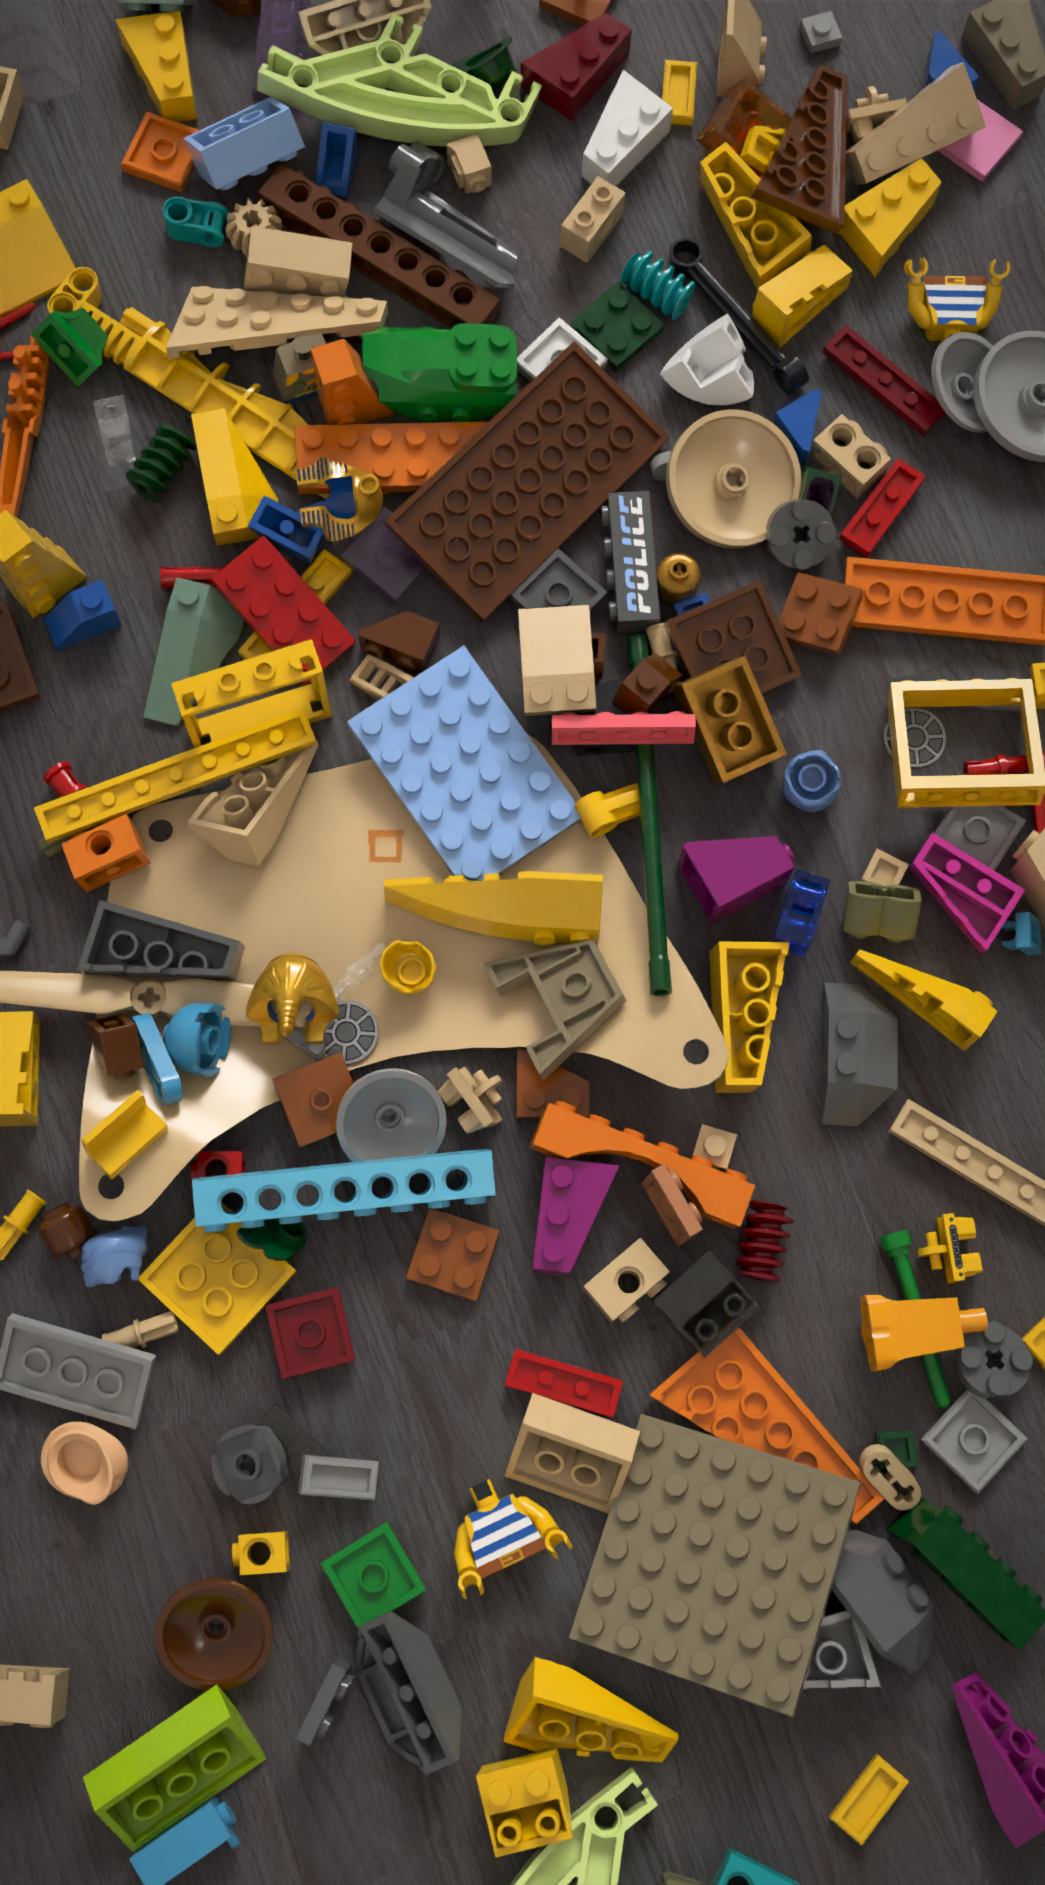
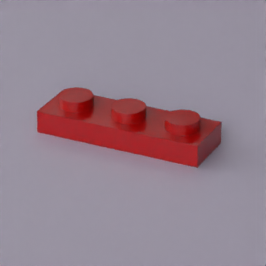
M897 458L843 530L839 540L868 558L923 484L926 476Z
M515 1349L504 1386L530 1394L534 1393L563 1404L613 1418L623 1380Z

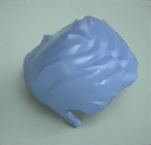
M823 750L798 754L791 759L785 769L782 781L783 796L789 803L807 812L824 810L831 806L838 796L841 774L838 767Z
M123 1226L119 1230L104 1232L88 1239L82 1247L81 1269L84 1273L85 1286L93 1288L98 1284H114L116 1281H121V1273L125 1268L130 1269L132 1281L138 1280L142 1257L148 1250L146 1226Z

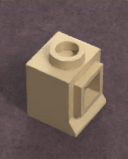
M478 134L447 143V164L451 166V171L458 187H463L465 194L470 192L477 193L492 185V166Z

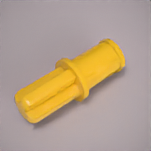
M27 1189L26 1194L10 1215L3 1216L5 1221L0 1227V1261L6 1258L23 1233H29L27 1230L28 1226L47 1203L29 1189Z

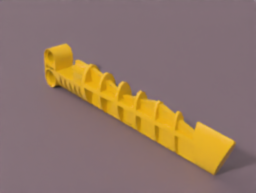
M78 267L70 272L50 297L47 305L49 314L53 311L70 312L84 308L108 335L103 349V356L106 358L113 357V362L117 365L124 364L123 369L193 414L225 408L248 449L297 481L295 426L308 424L292 409L293 406L291 404H284L258 394L261 389V385L258 383H254L249 389H245L224 381L223 379L230 365L223 362L211 373L194 356L197 350L180 352V358L168 359L166 346L172 334L167 329L168 325L162 321L154 322L132 307L126 309L123 312L124 316L120 323L97 309L102 302V292L96 273L88 267ZM84 287H90L87 291H80ZM331 494L318 495L323 497L324 499H327Z

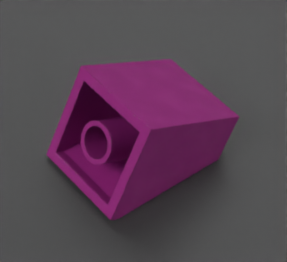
M777 836L696 841L683 845L677 866L710 923L713 925L785 887L795 868L793 864L795 863V857L787 844L782 845Z

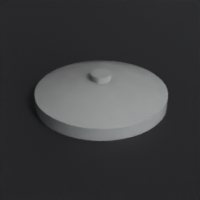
M1022 331L1003 338L984 356L975 374L974 402L984 427L1002 447L1024 459L1045 462V332Z

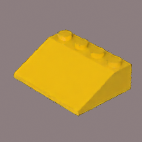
M27 179L0 192V318L56 291L70 272L76 268L41 201Z

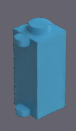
M215 1796L136 1851L129 1860L144 1885H164L225 1841L229 1843L232 1849L239 1846L240 1841L235 1834L236 1829L233 1826L237 1822L235 1815L225 1801L219 1803Z

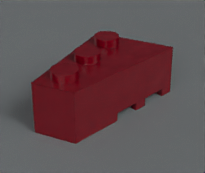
M605 12L522 61L520 75L523 76L520 87L530 92L533 81L542 85L538 99L572 121L629 56L632 29Z

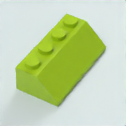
M216 1684L85 1775L83 1779L94 1812L134 1853L266 1760V1757L235 1705Z

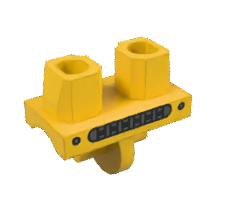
M954 1213L943 1214L942 1217L936 1218L940 1245H938L936 1232L925 1233L928 1247L917 1249L918 1256L929 1257L931 1270L943 1269L940 1256L942 1255L947 1284L962 1282L966 1277L982 1272L979 1252L961 1255L959 1245L961 1240L976 1238L974 1219L965 1217L955 1218Z

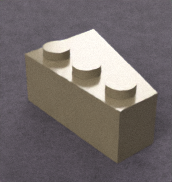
M993 0L971 11L962 38L1014 111L1039 98L1045 86V55L1029 0Z

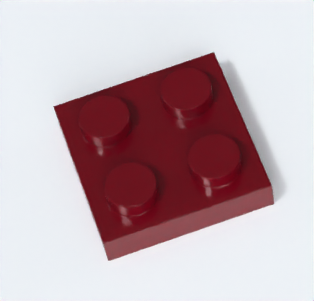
M339 1287L265 1305L282 1380L356 1361Z

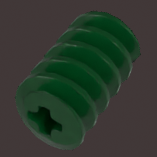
M160 425L156 429V436H152L148 441L149 447L142 449L140 452L141 457L136 458L133 462L134 468L126 472V479L141 496L158 503L161 500L154 492L158 491L166 494L168 491L162 481L165 480L170 483L175 481V477L170 472V469L176 472H181L183 469L177 459L179 458L183 461L190 459L189 454L184 449L187 448L193 451L197 449V444L189 436L176 428L166 425Z

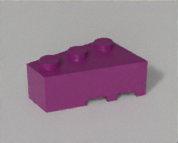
M552 1157L545 1158L532 1268L533 1273L569 1277L620 1165Z

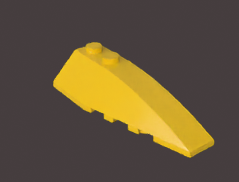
M525 871L518 872V879H500L499 873L484 874V880L469 881L465 879L464 875L449 876L442 883H435L431 877L384 879L386 902L421 917L454 928L494 937L533 941L541 946H549L554 943L571 944L594 939L596 945H598L603 875Z

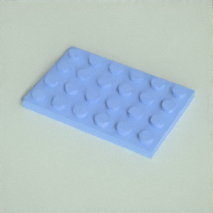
M464 645L347 721V725L453 876L464 875L465 879L469 881L484 880V874L499 873L500 875L581 821L574 807L576 802Z

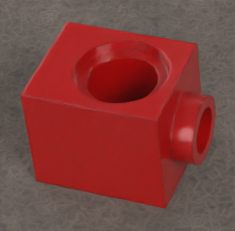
M199 1151L197 1153V1161L191 1162V1183L192 1178L209 1177L210 1168L217 1163L227 1166L226 1175L245 1173V1154L242 1151Z

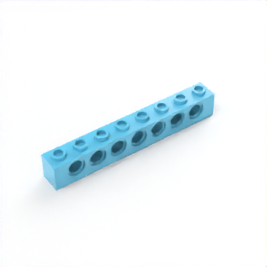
M487 1148L192 1178L196 1227L204 1226V1232L227 1230V1223L237 1222L242 1223V1228L264 1226L265 1219L279 1218L280 1224L302 1222V1216L313 1214L317 1215V1220L339 1218V1212L354 1210V1216H368L376 1214V1208L391 1206V1212H406L413 1210V1204L427 1202L428 1208H444L450 1206V1200L464 1199L466 1205L481 1204L487 1202L486 1196L496 1195L492 1151ZM454 1169L462 1170L464 1174L463 1184L457 1189L448 1188L446 1185L447 1174ZM416 1173H423L428 1178L426 1189L420 1193H414L409 1189V1180ZM379 1177H387L391 1181L390 1192L382 1197L375 1196L371 1189L372 1183ZM341 1181H350L354 1184V1194L348 1200H339L334 1195V1189ZM309 1184L316 1187L318 1195L314 1202L302 1204L297 1200V1191L301 1186ZM272 1188L280 1193L278 1205L273 1208H265L259 1203V1196L265 1189ZM230 1192L238 1193L243 1198L242 1207L235 1212L226 1211L221 1205L224 1195Z

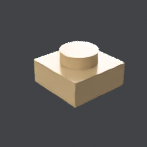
M876 849L860 881L873 882L883 886L899 885L909 864Z
M702 1124L692 1156L695 1155L713 1162V1168L726 1171L737 1134Z

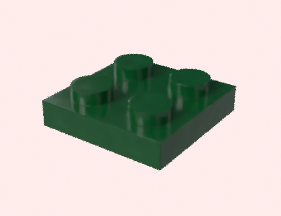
M618 281L571 321L570 327L607 357L608 365L617 372L664 332L665 324Z

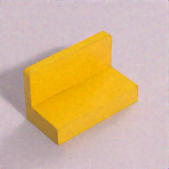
M137 1090L83 1137L81 1142L86 1155L112 1180L168 1130V1126L147 1105L144 1094Z

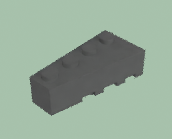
M99 900L77 970L84 974L182 979L193 977L235 981L245 946L235 939Z

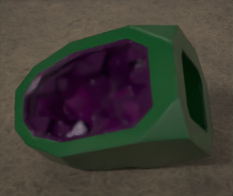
M803 466L799 499L817 502L831 514L839 490L841 475Z

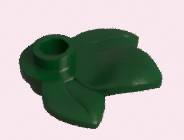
M279 1218L265 1219L264 1226L240 1228L236 1234L245 1245L253 1249H263L264 1255L268 1259L284 1261L289 1259L292 1253L300 1252L304 1248L307 1232L301 1223L280 1224Z

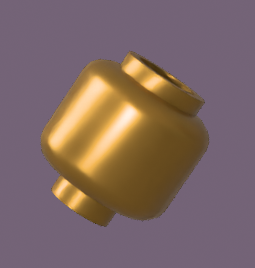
M682 553L671 554L659 563L656 571L659 597L665 602L675 604L696 595L701 580V570L692 557Z

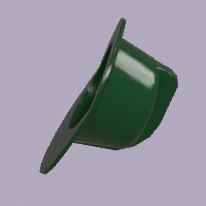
M507 37L490 48L465 57L451 66L490 84L492 90L500 88L506 84L512 71L517 73L507 47L511 43L512 37Z

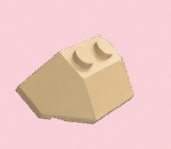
M335 0L299 11L298 15L308 47L321 55L379 40L393 13L404 19L403 25L399 28V35L396 41L405 45L411 36L414 23L422 27L432 6L430 0Z

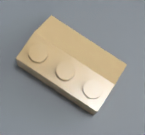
M532 1393L504 1476L609 1514L614 1497H619L631 1466L640 1431Z

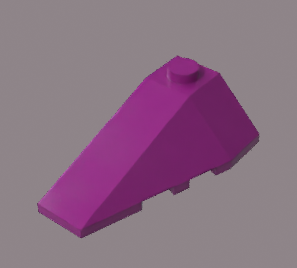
M975 1672L952 1685L951 1689L992 1812L999 1821L1003 1832L1008 1836L1016 1849L1045 1831V1754L1036 1746L1037 1737L1029 1728L1023 1731L1010 1718L1009 1706Z

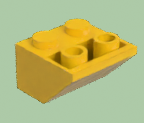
M557 1747L481 1767L476 1775L495 1857L573 1839L568 1789Z

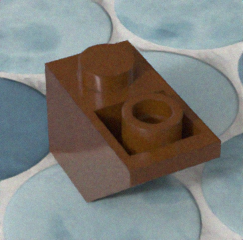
M404 612L361 629L358 636L360 648L367 655L379 659L385 657L395 661L398 667L406 671L413 672L416 669L423 672L440 638L439 624L410 612Z

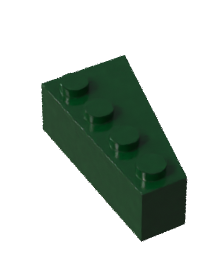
M920 1498L919 1503L910 1510H902L886 1530L896 1539H900L913 1546L914 1549L910 1552L936 1574L940 1572L942 1574L940 1581L962 1600L966 1598L969 1601L966 1605L1003 1641L1021 1651L1045 1622V1610L1039 1605L1043 1601L1042 1597L1027 1584L1021 1587L1013 1579L1017 1574L1015 1570L1001 1558L995 1561L987 1553L990 1549L989 1544L974 1531L969 1535L960 1526L964 1522L963 1518L948 1505L941 1508Z

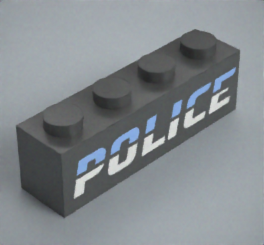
M649 491L608 493L607 506H601L602 527H608L609 534L608 538H603L604 558L611 559V569L606 570L607 591L613 590L614 602L608 603L609 622H616V635L646 633L648 627L660 622Z

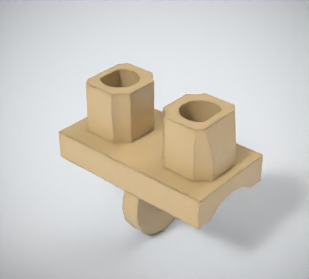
M874 86L866 87L864 98L856 99L855 108L848 111L846 133L851 132L855 143H858L874 130L873 127L880 126L895 111L907 104L906 98L889 101L887 93L878 95Z
M466 1067L459 1070L454 1068L447 1073L450 1079L438 1090V1093L448 1106H454L463 1098L469 1105L470 1109L458 1118L460 1125L467 1134L474 1133L482 1128L495 1126L503 1120L493 1106L502 1100L496 1090L503 1082L499 1075L488 1079L481 1069L472 1076Z

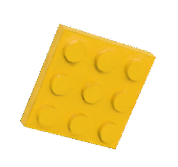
M221 1202L223 1209H225L228 1212H232L224 1203ZM194 1217L139 1276L138 1280L220 1356L297 1271L285 1260L275 1261L268 1259L264 1255L263 1249H253L245 1245L236 1234L238 1229L242 1228L241 1222L227 1223V1230L204 1232V1226L196 1227Z

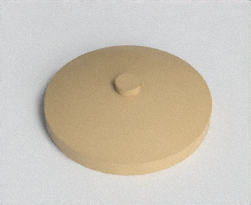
M735 409L710 413L687 428L675 443L666 469L668 497L676 515L684 526L695 536L709 544L731 549L751 547L766 541V525L770 515L782 503L799 499L802 481L797 454L785 434L766 418L752 412Z

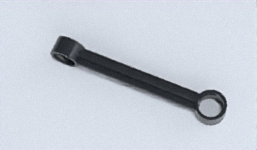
M689 237L679 238L674 241L669 253V267L673 266L675 268L674 274L679 276L682 273L685 275V278L690 277L723 315L728 313L738 332L771 367L774 379L785 393L793 394L809 382V375L801 360L793 354L787 356L702 261L703 249L700 243ZM680 252H690L697 259L692 263L685 264L677 261L674 256Z

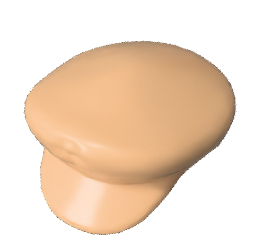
M68 1422L55 1428L47 1437L41 1452V1466L48 1482L64 1495L96 1505L103 1502L122 1485L125 1474L128 1471V1456L122 1443L103 1429L85 1422Z

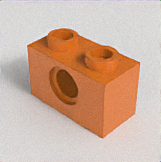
M127 814L105 821L103 825L92 830L76 833L70 840L61 843L74 879L86 892L151 863L138 827ZM110 846L106 853L100 855L104 848Z

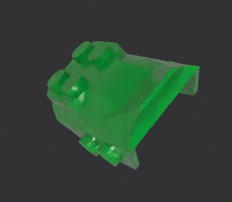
M462 323L454 326L451 330L435 329L428 326L418 329L378 327L374 331L362 333L363 370L372 378L378 388V401L409 419H419L422 422H434L436 420H452L453 422L479 421L499 413L516 396V338L514 332L506 326Z

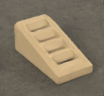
M367 655L349 681L379 701L393 692L399 683L403 685L414 677L379 658ZM374 669H379L370 683L366 682ZM387 675L390 676L384 684V686L381 689H379L378 687L381 685V683L384 681Z

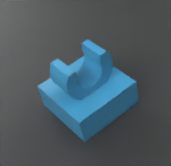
M1030 912L1015 913L1016 922L1006 921L1002 926L1005 931L1015 930V938L1011 941H1003L1002 946L1008 950L1018 949L1027 956L1041 955L1040 919Z

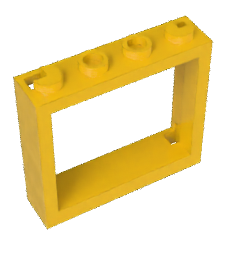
M312 639L171 683L181 716L194 748L202 746L200 738L210 736L213 742L302 708L305 711L309 724L332 717L323 670ZM306 663L307 672H303L302 664ZM308 679L311 684L204 718H196V714ZM195 698L198 706L192 707L190 700ZM320 701L323 709L313 712L310 704Z
M940 679L923 682H913L911 680L891 682L887 708L898 808L1041 805L1045 793V769L1032 679H972L969 681ZM1020 705L1029 774L911 776L904 708Z

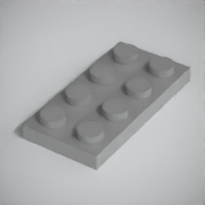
M12 1313L7 1318L0 1349V1390L136 1430L141 1421L156 1355Z

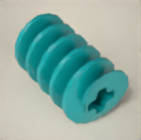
M648 251L644 256L637 252L626 264L621 274V283L624 285L630 284L633 292L641 291V298L644 300L651 299L652 306L656 308L662 306L661 310L664 315L672 314V320L677 319L689 304L696 283L691 281L687 286H682L685 279L684 274L681 273L673 279L672 276L675 270L673 266L668 267L663 272L661 270L664 264L662 258L658 259L654 264L651 263L654 256L653 251Z

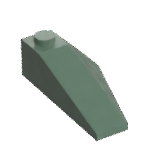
M176 578L166 611L143 716L144 720L178 728L183 718L171 683L220 668V664L231 649L233 650L239 642L245 621L213 586ZM195 698L190 700L192 707L196 703Z

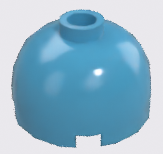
M204 1002L191 1003L180 1008L165 1026L163 1042L173 1064L181 1071L212 1077L221 1069L215 1066L219 1058L226 1059L231 1040L230 1019L224 1017L222 1021L221 1011L226 1010L224 1006Z

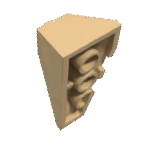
M317 740L315 745L253 767L244 775L240 772L230 778L232 784L220 794L214 791L203 800L188 820V827L228 860L259 866L278 839L319 746Z

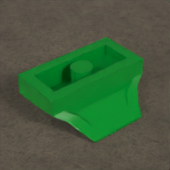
M84 308L65 313L53 311L30 334L77 387L82 385L102 365V352L108 335Z

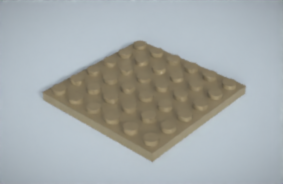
M641 1414L636 1430L640 1431L633 1460L619 1497H614L569 1638L795 1718L861 1483Z

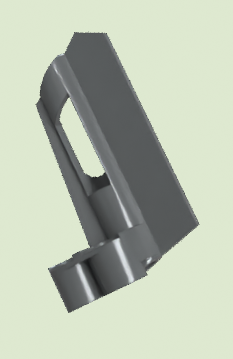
M418 141L414 142L410 147L405 144L400 145L393 153L388 168L395 175L373 212L493 286L513 289L515 286L513 274L517 265V252L429 191L439 180L445 169L446 164L443 163V156Z

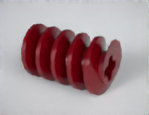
M751 1200L749 1207L757 1213L747 1215L745 1221L754 1228H747L742 1232L744 1238L751 1242L739 1245V1250L748 1257L736 1259L735 1264L744 1271L735 1272V1274L761 1282H780L781 1278L772 1273L771 1270L772 1268L784 1266L783 1262L775 1258V1254L787 1252V1248L780 1245L778 1239L790 1238L791 1234L781 1229V1226L793 1224L794 1220L784 1214L785 1210H788L784 1206Z

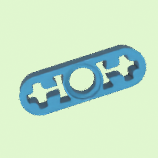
M150 1013L130 1017L129 1019L136 1024L144 1069L159 1103L163 1106L182 1101L183 1092L179 1075Z

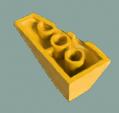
M861 949L850 962L963 1051L967 1050L982 1036L998 1012L992 1007L993 1003L991 1000L978 991L973 993L968 988Z
M537 1657L534 1658L520 1680L504 1734V1742L535 1752L552 1749L553 1747L577 1749L576 1756L589 1757L590 1751L611 1752L615 1759L663 1763L678 1741V1733L574 1669Z

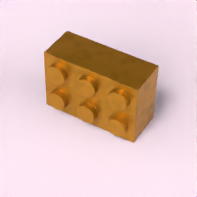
M746 656L735 658L672 686L683 713L695 714L696 729L694 739L713 783H725L787 755Z

